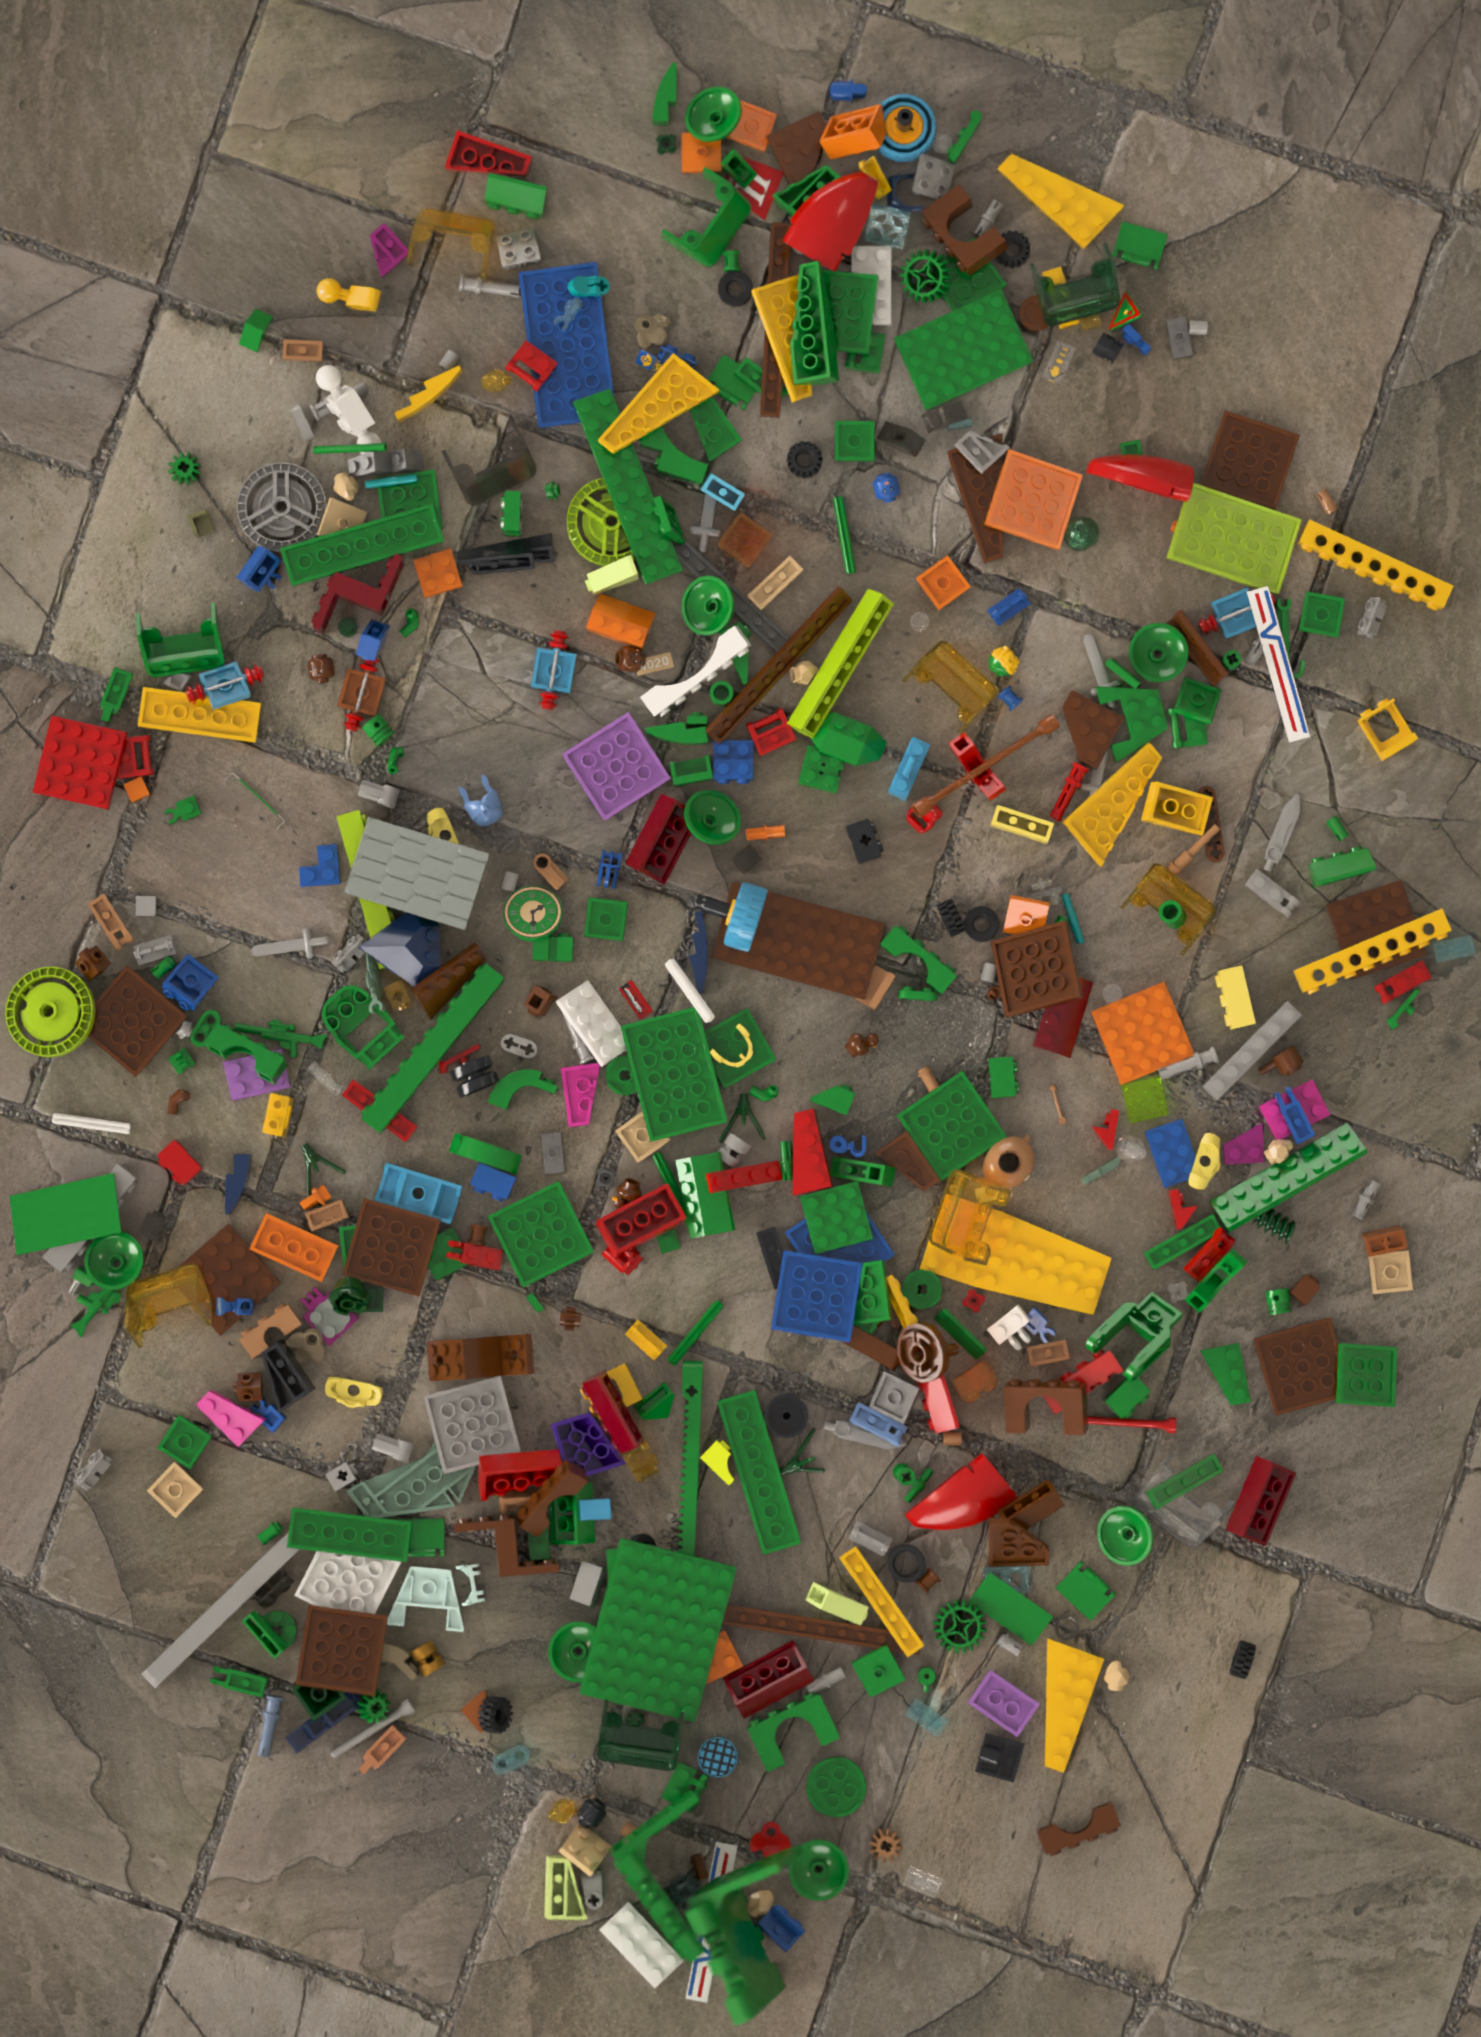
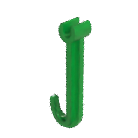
M1281 598L1276 600L1274 607L1277 610V620L1290 663L1289 608L1291 607V600L1289 598L1284 600L1285 606L1283 607L1281 606ZM1303 659L1300 660L1298 672L1293 673L1294 680L1301 677L1305 671V660Z

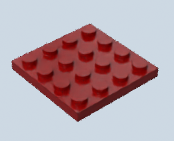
M51 716L33 793L109 810L128 733Z

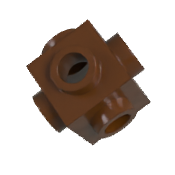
M97 945L91 949L87 947L78 954L80 958L75 962L76 966L89 981L101 975L111 964Z
M261 1372L237 1373V1382H233V1391L238 1396V1402L262 1401L263 1381Z

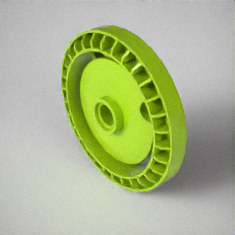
M603 478L589 482L576 493L568 508L567 531L573 547L586 560L603 567L629 555L632 556L634 562L635 558L631 550L617 555L618 551L629 547V543L609 493L602 494V499L599 502L590 497L596 492L607 489ZM585 501H588L589 504L586 506V508L583 507V503ZM579 510L583 512L582 528L587 540L593 546L602 550V554L592 550L581 538L577 527ZM608 518H615L617 524L615 526H608L606 521ZM606 551H607V552H614V554H613V555H606Z
M59 967L38 968L24 975L12 988L6 1003V1024L14 1041L27 1052L47 1058L63 1056L82 1045L90 1034L95 1021V1001L88 985L73 972ZM47 979H62L70 983L77 991V994H73L69 988L55 982L42 983L36 987L34 985ZM23 999L27 1002V1006L24 1010H21V1020L27 1032L37 1039V1044L25 1035L20 1024L19 1010ZM77 999H80V1000H81V1004H80V1005H78ZM53 1007L54 1012L48 1017L47 1011ZM82 1010L79 1025L73 1034L65 1041L55 1044V1041L66 1037L74 1029L78 1021L79 1011ZM43 1041H47L48 1046H43Z

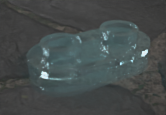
M519 1744L496 1755L492 1761V1769L495 1773L504 1775L524 1765L530 1757L529 1749ZM518 1751H522L524 1753V1756L522 1758H518L516 1756V1753ZM500 1760H504L506 1762V1766L500 1767L498 1765V1762Z

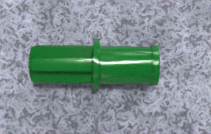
M781 1141V1161L779 1163H781L782 1181L793 1180L791 1141Z

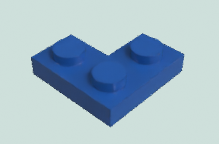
M337 844L317 846L319 866L299 867L300 887L341 884Z

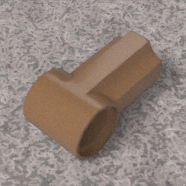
M538 854L534 858L533 866L535 870L555 890L568 880L566 875L547 854ZM545 858L548 861L547 867L539 868L536 863L537 859Z

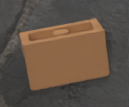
M877 965L874 966L865 1000L856 998V1000L875 1011L896 976Z

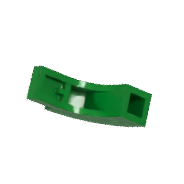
M532 1069L518 1070L506 1075L496 1084L488 1103L507 1110L513 1095L523 1087L533 1086L556 1094L558 1086L555 1085L556 1081L544 1078L543 1081L540 1080L543 1073L541 1071Z
M457 1133L454 1134L449 1149L451 1153L514 1174L517 1173L522 1158L520 1154Z
M1232 1248L1194 1287L1185 1301L1200 1313L1210 1304L1225 1284L1245 1266L1247 1261Z

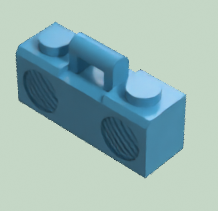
M912 737L888 790V794L906 801L930 744Z

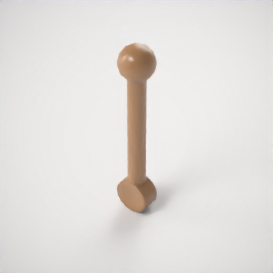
M1052 1084L1049 1086V1090L1052 1092L1059 1115L1058 1122L1063 1125L1066 1123V1119L1063 1117L1056 1093L1057 1086Z

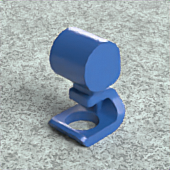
M864 1135L861 1136L862 1151L856 1150L854 1141L848 1143L842 1136H834L830 1140L829 1145L835 1153H845L847 1150H850L851 1155L859 1158L866 1152V1137Z
M221 1297L216 1299L217 1316L223 1315L226 1312H235L236 1315H253L254 1299L236 1298L235 1302H228Z

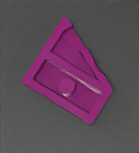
M385 223L369 235L382 278L411 254Z
M1258 1124L1223 1145L1224 1165L1265 1162L1262 1124Z

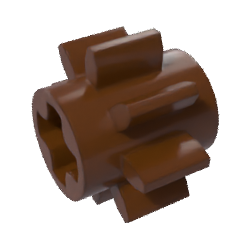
M566 1307V1311H561L560 1326H565L564 1330L574 1331V1327H580L581 1312H576L575 1307Z

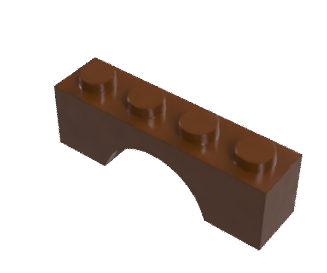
M568 1460L559 1465L551 1477L544 1481L542 1487L531 1496L527 1504L519 1509L516 1515L519 1527L539 1537L550 1524L547 1514L549 1504L560 1496L576 1495L588 1482L584 1469Z
M1110 1801L1092 1808L1091 1819L1082 1830L1068 1832L1053 1823L1036 1831L1045 1854L1054 1856L1061 1853V1849L1065 1847L1072 1849L1078 1847L1080 1842L1086 1839L1088 1842L1099 1838L1098 1835L1104 1832L1107 1835L1118 1831L1117 1827L1121 1825Z

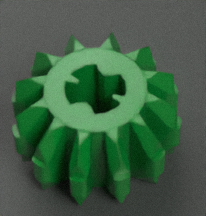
M180 452L179 459L175 455L172 457L175 463H168L172 467V469L168 470V473L173 475L171 478L173 481L178 480L179 485H182L184 480L187 485H190L189 479L192 478L196 482L197 478L194 475H201V471L197 469L201 468L202 465L201 463H196L198 461L197 456L191 458V453L188 452L186 457H184L183 452ZM183 465L189 467L185 473L180 470L181 468L183 469Z
M379 1689L376 1690V1696L361 1694L363 1700H357V1703L361 1705L357 1708V1712L361 1713L360 1718L366 1719L368 1723H372L373 1720L379 1723L380 1717L386 1719L384 1713L390 1712V1709L386 1706L391 1704L390 1700L386 1699L387 1694L381 1693Z

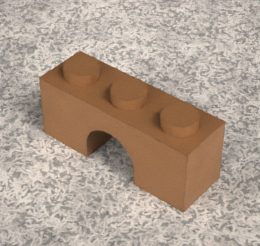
M281 1304L273 1310L275 1314L270 1318L266 1315L257 1322L259 1325L253 1330L249 1327L241 1333L243 1337L239 1341L252 1359H255L261 1352L270 1347L266 1341L268 1329L278 1327L287 1336L303 1325L290 1304L286 1306Z

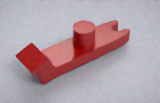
M476 1044L444 1062H439V1074L448 1073L447 1066L458 1060L460 1064L468 1062L467 1056L481 1049L480 1045Z

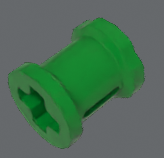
M723 251L722 255L725 260L723 272H740L738 264L740 251Z
M1235 650L1226 652L1222 658V664L1227 670H1233L1241 663V655ZM1231 656H1233L1234 661H1236L1232 665L1229 664V660L1227 659Z

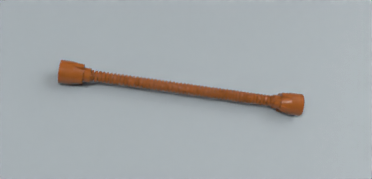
M1052 714L1048 715L1038 722L1039 726L1035 730L977 766L971 772L948 785V787L942 789V791L928 798L924 796L913 803L911 806L915 814L921 818L934 809L932 806L939 800L980 775L984 770L986 771V769L1003 760L1009 754L1015 752V750L1026 745L1039 735L1045 734L1047 736L1058 729L1060 725L1055 716Z

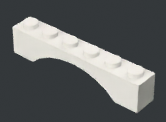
M733 626L718 638L711 659L695 676L674 685H656L640 698L653 716L660 715L663 717L671 711L669 707L673 704L679 705L686 700L685 695L689 692L695 693L702 687V682L706 679L708 682L718 675L716 673L721 668L725 670L733 664L732 660L735 657L739 656L741 658L748 653V647L751 644L739 627Z

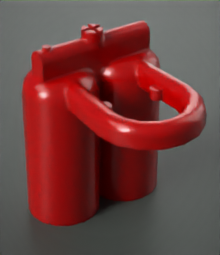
M608 1247L601 1254L619 1272L629 1275L634 1269L636 1270L638 1268L637 1265L643 1261L640 1252L636 1248L615 1259Z

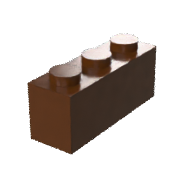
M1047 1479L997 1512L1001 1518H1010L1027 1530L1065 1505Z

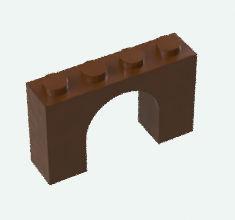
M957 185L921 211L923 218L921 222L927 230H932L934 233L933 237L937 243H942L946 247L944 250L950 258H955L959 270L962 273L965 271L968 276H971L1007 250V244L995 227L970 242L955 240L949 234L952 222L973 207L969 195L960 185Z
M1010 1379L1004 1385L1006 1433H1026L1029 1430V1403L1036 1396H1048L1059 1403L1063 1411L1064 1435H1085L1088 1431L1086 1383H1080L1078 1380L1062 1383L1060 1380L1041 1382L1039 1379H1032L1027 1382L1021 1381V1379Z

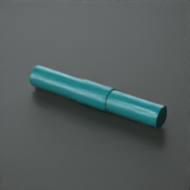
M411 474L365 481L366 489L412 483L417 482V475Z
M1069 893L1061 895L1077 945L1084 943L1085 941Z

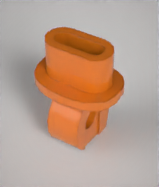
M322 1185L317 1189L315 1187L312 1188V1195L301 1201L300 1205L304 1210H309L318 1203L323 1206L326 1205L324 1202L332 1197L325 1186Z

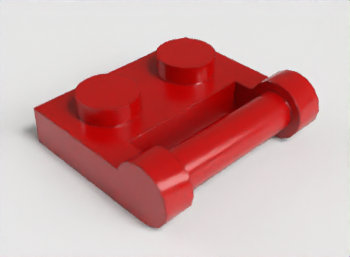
M525 340L513 358L508 362L505 369L508 372L512 371L533 386L532 389L538 392L558 363ZM519 361L540 375V378L536 380L516 364Z
M782 708L777 709L776 713L763 719L746 724L760 757L796 741L791 726L787 724L788 720ZM779 719L781 720V725L757 735L755 730Z
M150 735L127 737L118 779L154 775V769L151 768L149 751ZM135 743H141L144 767L142 770H138Z

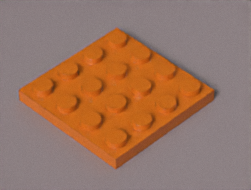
M1011 449L1007 450L984 525L1059 550L1083 475Z
M1165 982L1091 1011L1120 1085L1155 1072L1159 1068L1189 1058L1194 1054Z

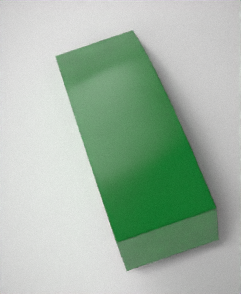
M673 62L668 68L659 85L653 107V126H668L669 106H676V62Z
M685 722L646 728V734L669 743L681 745L708 744L707 732L705 731L706 726L686 729Z

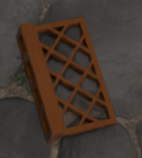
M1179 610L1176 612L1173 618L1166 624L1173 626L1184 636L1188 646V655L1211 686H1215L1229 676V673L1183 611Z

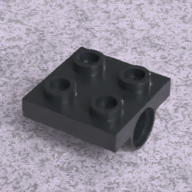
M986 1732L975 1772L1014 1783L1025 1744Z

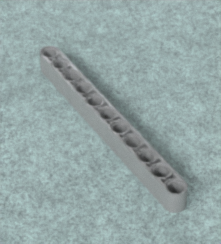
M289 1532L142 1673V1676L154 1688L158 1687L299 1551V1549L287 1548Z

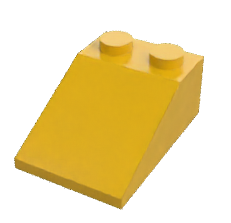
M1151 782L1141 821L1203 836L1213 797L1161 782Z

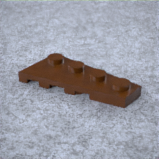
M475 942L411 988L430 1020L473 975L475 970L485 962L486 958Z

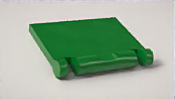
M1122 221L1112 257L1116 258L1118 251H1121V260L1149 267L1151 260L1156 261L1154 269L1158 270L1168 234Z
M723 354L707 380L710 383H715L714 386L719 389L717 393L719 396L735 406L738 405L740 400L744 401L740 409L745 410L756 390L734 374V371L740 364Z
M396 1519L412 1522L407 1557H436V1548H440V1557H445L444 1519Z
M1081 1560L1057 1585L1056 1589L1091 1621L1116 1595V1592L1112 1591L1109 1596L1104 1594L1110 1587L1089 1567L1081 1572L1079 1569L1084 1565V1562Z

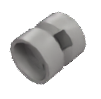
M730 1133L724 1141L725 1147H721L718 1152H721L724 1163L732 1168H738L742 1162L741 1157L746 1156L752 1146ZM731 1149L736 1152L733 1156L729 1155Z

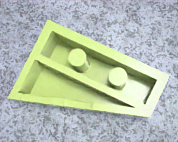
M546 1855L544 1916L551 1920H587L570 1860L565 1856Z

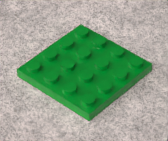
M822 270L832 316L836 352L869 355L879 276Z
M963 1071L896 1115L940 1181H943L990 1149L996 1142L1007 1137Z
M560 1181L488 1216L523 1288L594 1253Z

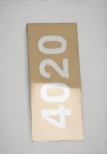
M671 652L647 657L645 665L641 667L637 675L673 668Z

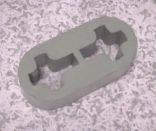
M300 405L291 407L290 409L305 441L315 438Z
M507 1034L501 1040V1046L505 1051L523 1058L531 1059L538 1052L537 1045L534 1042L513 1034ZM510 1037L513 1038V1042L519 1044L518 1048L511 1046L508 1049L507 1044L504 1043L505 1040H509ZM531 1044L534 1053L525 1055L526 1051L520 1049L521 1045L528 1047Z

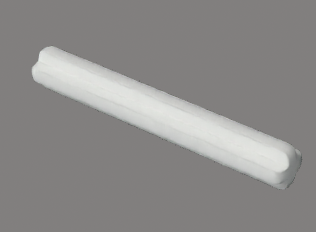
M669 959L665 963V967L704 1022H711L715 1015L675 959Z
M54 1113L52 1117V1123L124 1134H130L131 1124L60 1113Z

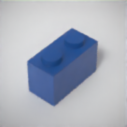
M371 619L361 634L356 655L361 656L364 660L375 661L385 645L390 625Z
M479 1163L470 1185L474 1186V1191L481 1194L487 1191L492 1193L491 1198L502 1202L503 1199L508 1200L517 1178Z

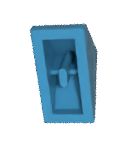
M611 1498L579 1500L580 1520L611 1519Z

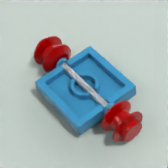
M1248 587L1211 602L1216 618L1211 614H1208V619L1206 620L1202 617L1200 618L1201 622L1198 625L1202 634L1206 633L1209 636V631L1214 630L1217 632L1218 625H1220L1225 639H1229L1257 627L1247 594L1249 592ZM1270 593L1274 605L1276 601L1273 594Z
M557 630L554 631V634H550L553 637V641L548 642L553 650L537 648L531 688L546 690V692L540 694L543 697V701L538 704L542 705L541 709L553 711L554 707H558L554 702L559 697L554 691L570 694L577 654L561 652V649L568 647L564 642L569 637L566 636V632Z
M233 662L200 673L199 678L203 688L196 683V688L192 689L188 686V691H185L188 702H192L193 705L199 699L204 702L207 695L214 710L250 698L251 695L246 682L252 686L256 680L262 683L264 674L262 668L257 667L256 664H254V668L251 670L246 667L244 674H242L237 662Z

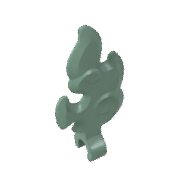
M366 952L368 970L366 973V984L371 990L372 996L369 1011L372 1014H376L375 1008L379 1005L380 1011L385 1012L386 1006L380 1001L383 996L381 972L378 964L373 959L374 957Z

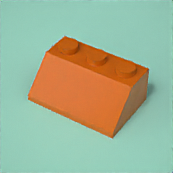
M878 104L830 117L820 139V143L830 160L843 158L851 154H860L871 149L876 150L881 147L886 136L882 105Z
M600 593L592 609L586 630L643 650L656 613Z

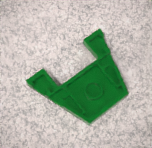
M1095 687L1100 705L1116 700L1121 702L1130 739L1111 744L1115 762L1122 760L1168 729L1158 690Z

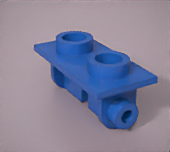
M670 344L661 346L664 352H659L657 359L664 364L674 353L694 370L696 368L693 365L699 364L695 360L696 357L687 352L683 355L677 352L678 348Z
M1018 588L987 611L997 626H1000L1029 606L1030 602L1025 592Z

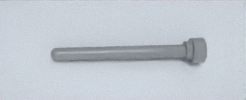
M409 1698L402 1701L399 1709L386 1716V1719L380 1720L379 1723H375L331 1752V1757L337 1758L401 1716L414 1714L417 1712L415 1706Z

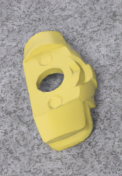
M443 808L431 810L427 814L429 836L440 838V832L447 830L451 834L449 842L459 844L450 820Z
M1206 1133L1201 1139L1188 1180L1189 1186L1198 1190L1205 1189L1209 1181L1212 1180L1213 1176L1220 1169V1138L1217 1135ZM1201 1156H1208L1210 1158L1209 1166L1204 1167L1200 1164Z
M328 1377L325 1384L326 1395L335 1398L336 1402L342 1403L349 1408L365 1407L366 1405L375 1406L380 1403L383 1396V1389L381 1387L341 1377ZM357 1385L360 1389L359 1394L356 1396L350 1395L348 1392L349 1386Z

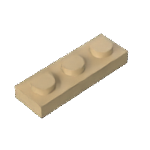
M789 556L750 592L747 598L762 611L804 569Z

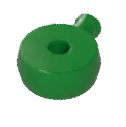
M923 1667L917 1673V1679L923 1685V1692H930L929 1686L936 1680V1673L931 1667Z

